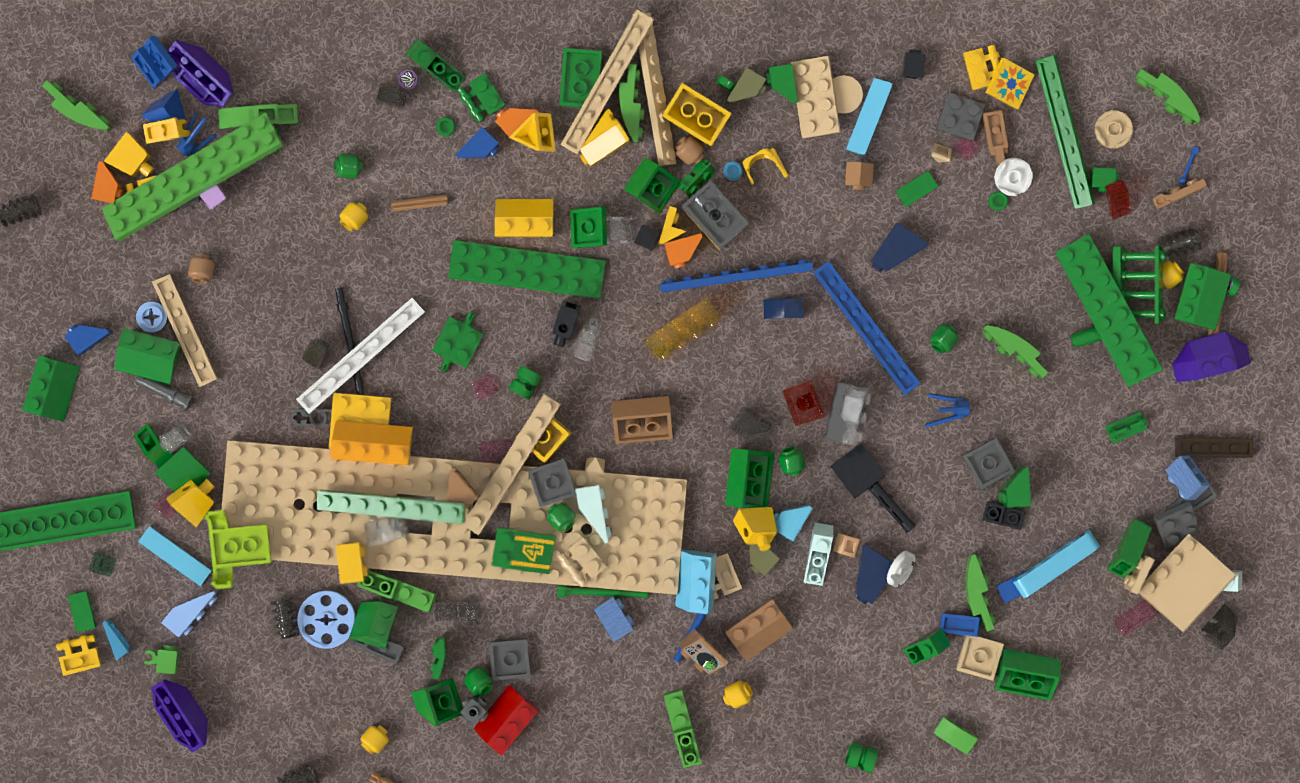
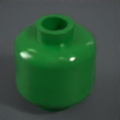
M341 153L338 158L335 157L334 173H337L340 178L355 179L358 173H362L363 162L359 161V157L356 154Z
M951 325L938 326L930 337L931 347L940 354L951 352L959 339L956 329Z
M794 446L783 449L778 457L782 472L790 474V476L801 474V471L806 466L802 451Z
M555 503L548 509L547 520L556 531L566 532L575 524V513L567 504Z
M472 668L466 673L464 684L473 695L485 696L492 689L493 679L483 668Z

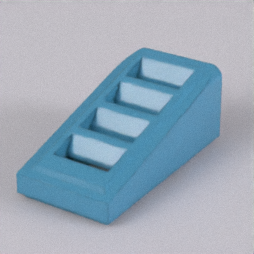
M111 619L103 622L114 656L118 660L130 652L132 648Z

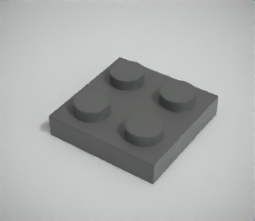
M949 92L936 130L973 142L985 104Z
M997 437L962 455L980 489L1015 471Z
M565 458L528 470L540 507L577 495Z
M1189 501L1154 516L1158 533L1165 549L1181 542L1188 534L1192 537L1200 534L1193 507Z
M527 638L489 642L493 681L531 677Z

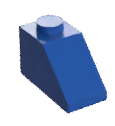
M481 127L455 155L459 159L487 158L488 156L492 158L499 151L498 146L500 144Z
M75 324L67 330L68 334L64 337L77 355H82L112 334V331Z

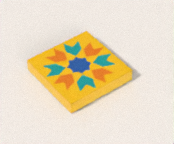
M1001 58L985 93L1019 110L1034 74L1006 58Z

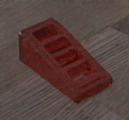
M1119 180L1106 185V195L1112 220L1130 214L1129 190L1125 182Z

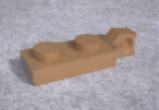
M1002 110L982 114L990 156L995 155L996 165H1000L1005 160L1004 154L1008 153L1007 148H1009Z
M1196 178L1188 182L1187 187L1183 189L1180 186L1169 191L1170 195L1159 194L1152 201L1158 210L1204 189L1207 185L1205 180L1198 181Z

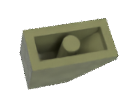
M746 67L726 102L732 104L756 98L758 94L762 95L767 87L764 84L766 79Z
M758 544L749 545L750 563L753 565L751 569L756 574L760 575L762 573L765 576L780 558L770 549L760 551Z

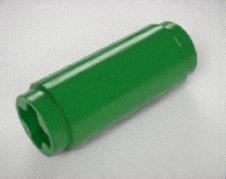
M1095 326L1070 335L1073 348H1079L1102 340Z

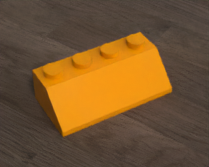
M336 421L332 436L330 459L410 466L413 427Z

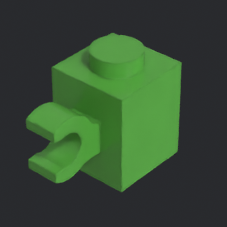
M164 645V648L158 649V654L151 649L145 651L146 654L152 655V660H145L144 663L147 665L157 664L156 673H178L180 649H175V645Z

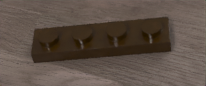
M1175 438V457L1189 455L1190 457L1253 458V439Z

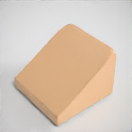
M838 533L833 551L855 558L860 539Z

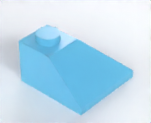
M805 504L782 510L779 514L775 513L774 519L777 532L794 541L812 507Z

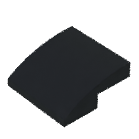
M859 444L830 466L854 499L885 477L862 444Z

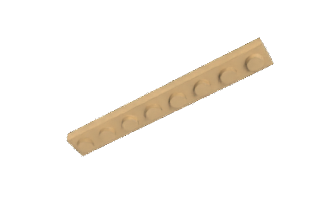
M636 10L561 143L563 147L578 154L654 19Z
M644 13L647 16L651 17V13ZM652 22L638 48L659 166L676 164V154L669 120L662 117L667 105Z
M546 394L543 395L468 515L465 523H463V526L478 535L481 534L561 406L560 403Z

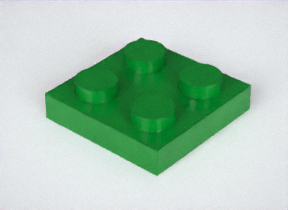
M606 207L570 210L572 248L607 246Z

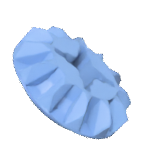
M147 302L138 309L136 320L144 331L157 332L166 324L167 314L159 303ZM151 309L154 315L160 316L154 319L153 325L151 320L144 319V317L150 315Z

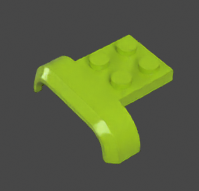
M225 510L209 511L205 520H207L213 566V580L211 584L216 589L233 587V567L272 562L268 524L229 528L228 516Z

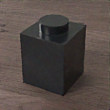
M919 50L906 52L904 54L902 77L921 80L923 78L925 54H921Z
M642 225L634 243L652 251L659 232Z

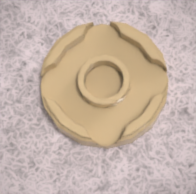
M846 75L835 77L833 83L838 113H851L862 102V87L853 77Z
M1116 110L1105 112L1095 123L1094 133L1096 139L1107 148L1116 149L1122 147L1132 137V121L1123 112Z

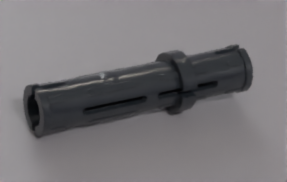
M878 482L869 489L880 502L879 505L891 514L906 533L916 526L894 502L893 496L891 494L888 495Z

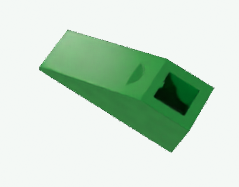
M417 39L405 53L406 56L453 92L457 90L466 78Z

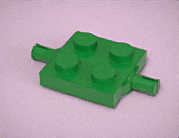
M469 312L465 321H457L449 316L432 349L433 352L441 355L444 359L439 370L447 373L451 363L467 367L483 336V333L471 326L476 316L475 314L470 318L472 313Z

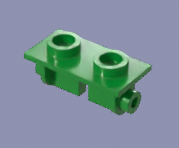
M705 159L697 163L691 170L695 174L694 177L688 173L679 182L678 188L685 192L689 198L698 192L701 185L705 181H709L714 175V167Z
M1141 412L1105 426L1112 444L1148 429L1146 426L1147 421L1145 417H1142Z

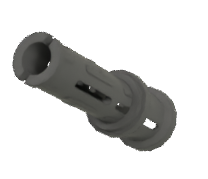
M138 377L136 380V384L167 398L170 404L174 403L182 407L184 411L190 408L194 400L193 395L189 396L181 392L179 388L172 389L161 382Z

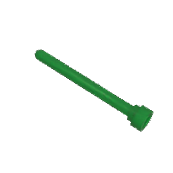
M558 585L557 598H565L569 594L647 598L649 596V592L569 587V585Z

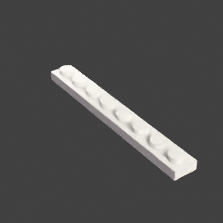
M411 298L296 400L308 413H311L425 311Z

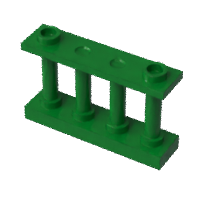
M1155 246V252L1128 253L1125 251V247H1113V277L1126 301L1127 299L1155 298V310H1132L1135 318H1155L1156 324H1163V320L1166 319V309L1163 308V262L1166 261V251L1163 250V246ZM1128 260H1155V271L1128 272L1125 270V262ZM1131 279H1155V291H1127L1125 289V282Z

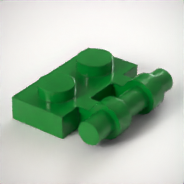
M485 73L469 83L472 88L470 92H467L464 87L457 90L461 96V101L466 103L470 109V115L472 118L475 117L478 123L485 119L481 114L484 110L491 116L506 106ZM474 96H477L482 103L479 107L471 99Z

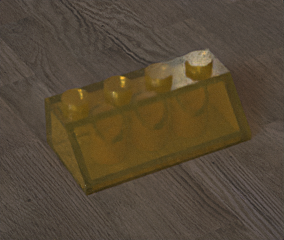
M707 297L645 339L644 342L655 359L660 358L663 361L671 355L670 350L675 347L679 350L686 345V339L691 336L695 339L703 333L701 331L702 328L705 326L711 328L719 322L717 318L720 315Z

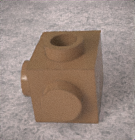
M847 162L845 185L853 186V190L864 191V187H872L874 164Z

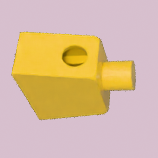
M128 132L123 135L104 160L106 163L133 177H136L139 172L149 177L154 171V168L147 163L151 155Z
M208 479L200 486L190 480L168 496L166 500L191 524L197 527L214 503L208 493L215 486Z
M772 507L739 509L733 522L745 543L748 545L758 544L760 551L770 549V543L777 532Z

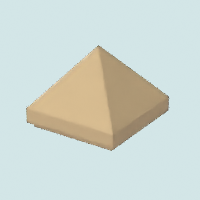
M934 143L931 156L937 162H950L952 149Z
M597 457L586 458V473L604 474V459Z

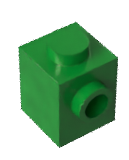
M1090 169L1091 188H1098V192H1110V189H1114L1118 185L1119 173H1116V169Z

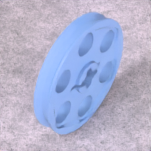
M329 590L319 591L309 596L301 605L297 618L298 628L304 639L313 646L326 649L334 648L349 638L356 615L352 604L342 594ZM323 595L331 597L332 602L330 605L325 606L322 604L321 598ZM345 604L348 607L346 615H341L338 612L339 605ZM307 605L314 606L315 613L313 615L305 613ZM325 614H328V618L338 620L329 621L328 625H326L325 621L316 619L324 618ZM341 623L348 625V633L341 634L338 626ZM307 624L315 626L316 631L314 634L309 635L306 633L305 627ZM329 633L332 636L330 644H325L322 641L323 634Z

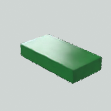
M929 171L895 192L906 208L936 189L938 185Z
M88 591L68 595L76 632L97 628Z

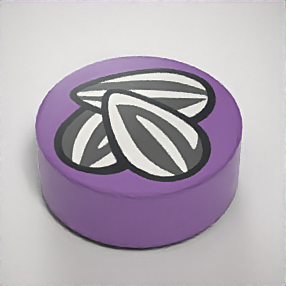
M405 70L400 73L398 81L402 88L411 90L416 87L418 77L413 71Z

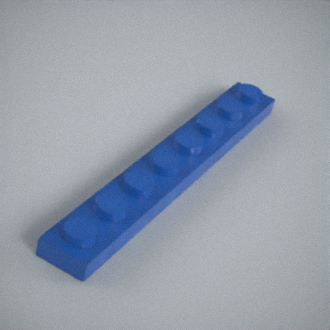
M807 260L796 261V265L789 266L788 262L777 264V268H770L769 265L759 266L757 271L744 268L739 269V273L732 274L731 271L720 272V276L713 277L712 273L703 274L701 279L695 280L693 276L683 277L681 282H675L674 279L663 280V284H660V291L662 293L813 271V264L808 263Z
M827 261L815 270L813 274L902 393L906 395L917 387L920 382L831 263Z

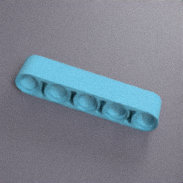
M1087 530L1083 536L1076 537L1017 577L1013 583L1022 597L1026 598L1096 551L1100 545L1091 531Z

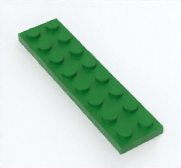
M1088 234L1055 252L1127 387L1130 388L1162 371V365L1091 235Z
M453 240L448 278L600 299L605 261Z
M131 491L0 512V551L137 529Z

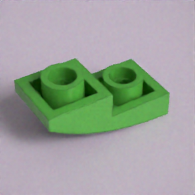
M943 717L934 731L935 735L967 755L979 739L947 717Z

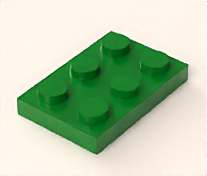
M564 48L559 106L582 108L600 76L602 51Z

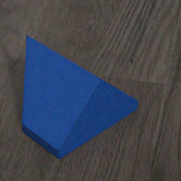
M178 89L173 90L149 105L142 118L151 122L172 118L185 120Z

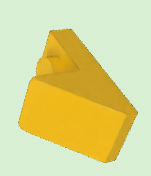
M669 207L659 240L661 245L686 233L684 230L672 227V224H677L679 217L675 207Z

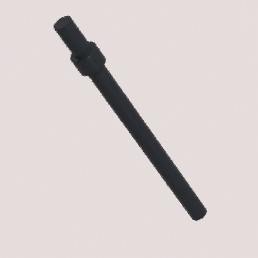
M341 287L335 289L338 302L336 306L337 311L340 312L349 353L355 346L347 312L349 307L348 303L345 302L343 288ZM358 370L353 375L357 395H365L360 370Z

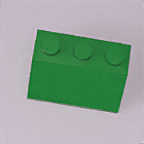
M1190 263L1175 319L1179 322L1216 331L1232 275Z
M123 328L117 346L114 370L171 385L182 350L180 343Z
M39 355L22 411L64 421L80 366Z
M731 449L725 505L739 508L768 507L774 452Z
M1004 649L999 663L995 690L1051 701L1060 680L1061 660Z

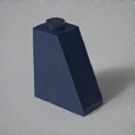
M895 223L871 258L870 262L873 263L871 267L880 273L882 270L887 272L926 248L929 243L899 223Z
M863 544L861 549L855 593L858 595L857 599L862 603L867 604L869 602L873 604L887 583V575L893 562Z

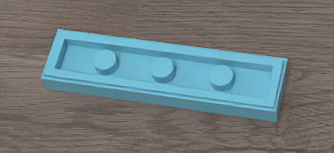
M151 526L148 527L138 541L199 586H202L212 572L209 567Z

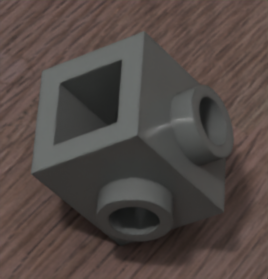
M474 695L472 698L468 696L462 703L464 708L460 713L467 722H472L475 725L478 721L483 722L489 715L487 710L491 705L483 696Z

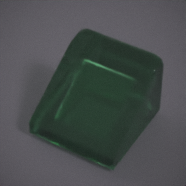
M94 552L89 570L93 573L110 577L116 558Z

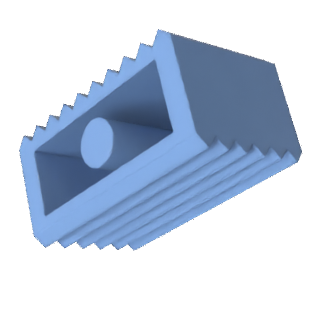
M1189 455L1179 456L1178 459L1165 469L1169 475V481L1180 490L1179 494L1183 499L1196 500L1211 485Z
M612 596L596 606L594 611L615 642L633 631L632 625L635 623L629 614H624L622 609L625 607L619 598L615 599Z

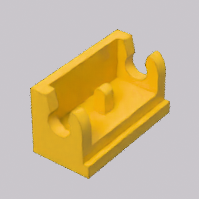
M172 118L144 124L146 143H159L190 136V131L183 130L182 124L187 123L186 120Z

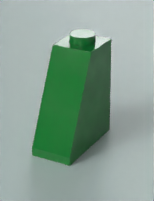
M1134 519L1128 525L1106 570L1122 578L1132 572L1138 566L1152 527L1148 526L1144 521Z

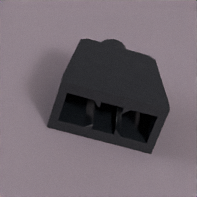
M564 300L561 303L552 334L556 335L553 342L554 345L564 347L566 340L571 339L581 310L580 305ZM562 324L567 325L568 328H562Z

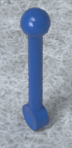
M1197 147L1191 149V157L1183 176L1179 179V183L1182 185L1186 183V177L1193 159L1199 153Z

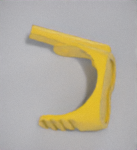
M764 148L742 162L752 185L754 182L750 176V168L756 160L762 158L772 160L785 178L789 176L774 148Z

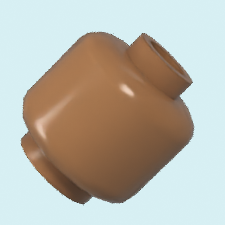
M692 136L682 137L675 146L676 155L687 165L694 162L696 164L699 163L704 156L702 154L704 150L703 145Z
M198 254V257L190 260L188 276L195 283L206 284L207 281L213 278L215 263L209 259L208 255Z

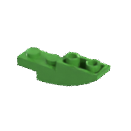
M629 64L627 83L619 82L620 107L628 134L634 143H638V139H642L643 128L639 127V122L644 120V109L641 108V103H634V100H638V89H635V81H639L640 70L636 69L637 64Z
M1142 69L1137 71L1134 78L1137 79V83L1140 86L1152 88L1154 90L1153 93L1160 98L1166 97L1163 105L1166 106V111L1174 115L1176 113L1181 115V120L1187 124L1199 123L1200 117L1192 101L1172 79L1162 72L1155 78Z
M47 80L42 85L55 98L51 105L66 117L90 128L103 131L112 130L109 126L111 122L103 115L99 117L95 113L97 109L91 103L87 102L85 104L80 101L75 105L77 101L69 94L67 96L61 92L63 88L55 81L51 83Z
M270 104L219 109L220 129L240 128L265 112L269 115L273 125L298 124L297 104Z
M988 325L982 327L985 331L983 335L990 342L993 340L998 345L996 349L1002 355L1007 354L1011 356L1016 352V359L1022 364L1025 362L1030 367L1028 371L1035 378L1037 376L1043 378L1048 374L1035 359L1041 353L1027 341L998 327Z
M971 553L969 554L965 577L967 601L971 615L976 616L979 614L983 626L988 632L994 629L993 624L996 623L992 612L989 613L986 607L989 605L988 599L985 594L982 595L983 592L988 591L987 585H990L987 575L981 571L980 567H983L980 556L976 557V554Z
M369 569L368 576H365L366 580L358 582V587L428 613L431 612L437 594L424 590L422 587Z
M682 688L663 693L683 768L702 764Z

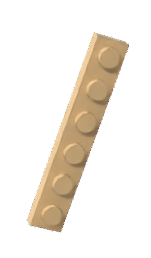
M171 274L153 281L154 288L199 387L217 380L218 377Z

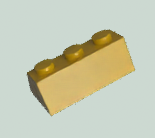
M682 83L662 117L709 146H712L730 118L731 113Z
M496 199L495 237H554L553 199Z

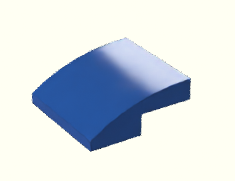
M156 35L149 37L143 47L137 49L131 57L153 89L159 86L178 66Z

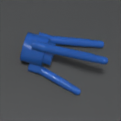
M198 113L194 114L186 130H191ZM205 117L189 137L180 138L178 141L179 144L176 148L187 157L191 153H197L198 150L216 138V135L213 134L195 147L196 142L192 139L207 119Z
M928 394L929 398L956 403H953L952 407L938 408L939 412L952 411L954 416L927 423L925 427L969 416V401H963L962 398Z

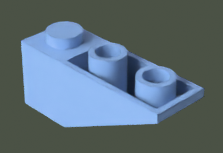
M218 590L174 607L161 623L178 637L183 634L187 636L193 629L191 624L195 619L199 621L206 613L204 608L207 605L211 606L218 597L215 595L218 593Z

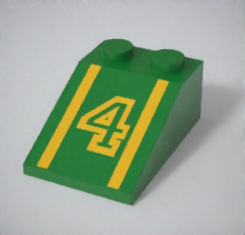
M499 526L497 528L491 566L549 574L556 536Z

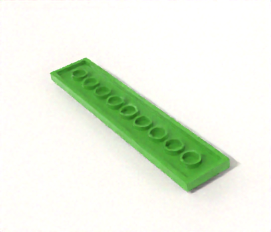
M266 112L118 198L114 203L103 207L102 211L115 240L120 242L283 147L269 115Z

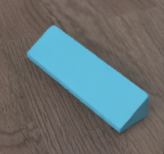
M877 78L873 79L846 150L865 156L893 85L892 83Z

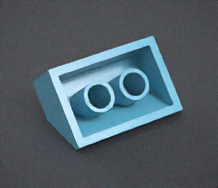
M681 549L678 592L676 595L677 607L688 612L709 614L714 609L717 553Z

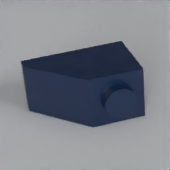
M803 298L764 300V319L804 318Z

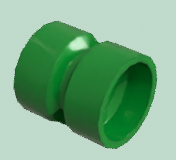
M521 365L516 373L517 379L512 380L508 389L530 400L535 392L533 387L538 386L542 376Z
M851 742L845 766L855 769L859 766L861 771L872 773L877 760L878 749L869 746L863 748L862 744Z

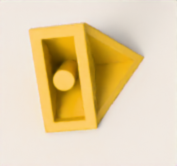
M533 113L509 137L536 151H556L550 113Z

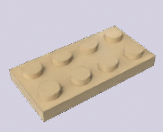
M830 56L791 62L798 100L797 108L802 139L840 133Z

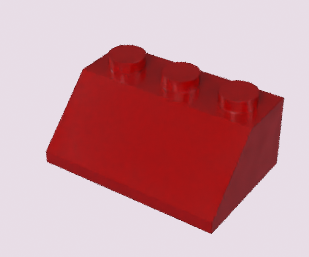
M508 685L487 711L489 715L483 722L479 721L473 730L487 745L502 756L535 716L539 708L511 685Z

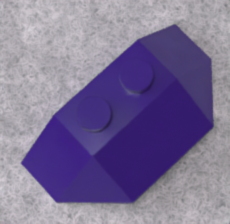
M175 40L167 51L178 65L173 71L174 77L202 104L223 107L233 94L229 73L201 47Z
M1224 331L1187 341L1177 358L1173 361L1172 366L1176 382H1184L1238 370L1251 364L1247 345Z
M166 679L151 687L154 707L174 739L184 747L189 748L192 753L206 745L208 719L188 688Z

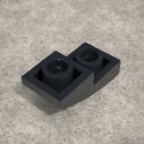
M987 502L982 521L1021 530L1026 512Z

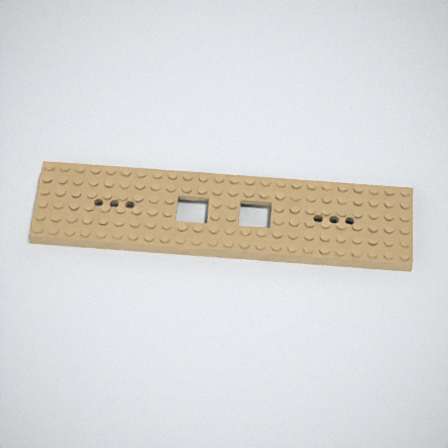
M227 441L222 510H225L227 513L229 528L268 524L271 560L338 566L336 545L361 541V545L365 546L366 557H363L364 565L371 569L580 586L577 581H573V576L567 568H563L558 556L563 552L568 558L573 555L568 548L584 536L607 568L593 579L588 574H585L583 578L587 583L583 587L677 595L687 479L608 472L597 474L586 473L585 470L568 469L575 491L576 488L598 484L600 488L604 489L605 500H602L603 508L607 507L608 519H605V523L610 526L612 537L608 538V543H605L593 526L590 534L582 533L581 526L586 523L590 524V522L579 509L577 495L555 502L557 504H567L575 513V524L571 532L556 531L547 520L548 509L555 503L543 507L539 506L528 470L538 466L523 465L501 500V503H512L509 528L556 536L549 574L491 566L495 540L471 538V530L463 526V524L433 521L432 535L394 531L395 517L346 512L336 513L335 511H316L314 509V503L317 501V491L320 489L396 497L397 494L435 497V500L450 502L447 499L449 471L454 467L457 468L481 496L501 463L411 456L410 466L330 459L331 449ZM297 499H302L305 502V507L302 510H298L295 507ZM473 503L466 508L465 520L473 509ZM577 560L572 563L578 571L583 569Z

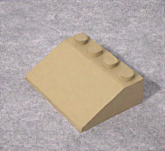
M1188 534L1144 581L1139 594L1184 633L1236 575L1201 543Z

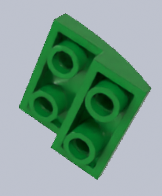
M185 446L155 472L174 492L190 480L199 485L211 474Z
M442 635L441 638L437 637L431 648L434 651L432 656L436 658L430 669L433 672L431 677L437 680L440 678L446 663L448 650L446 635Z

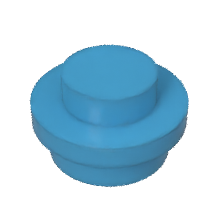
M734 161L727 163L723 169L724 176L730 181L738 180L743 172L741 165Z

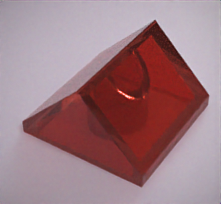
M812 380L783 390L795 426L825 417Z

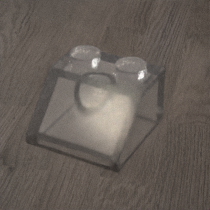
M379 516L368 518V522L364 524L368 548L409 535L405 518H379Z

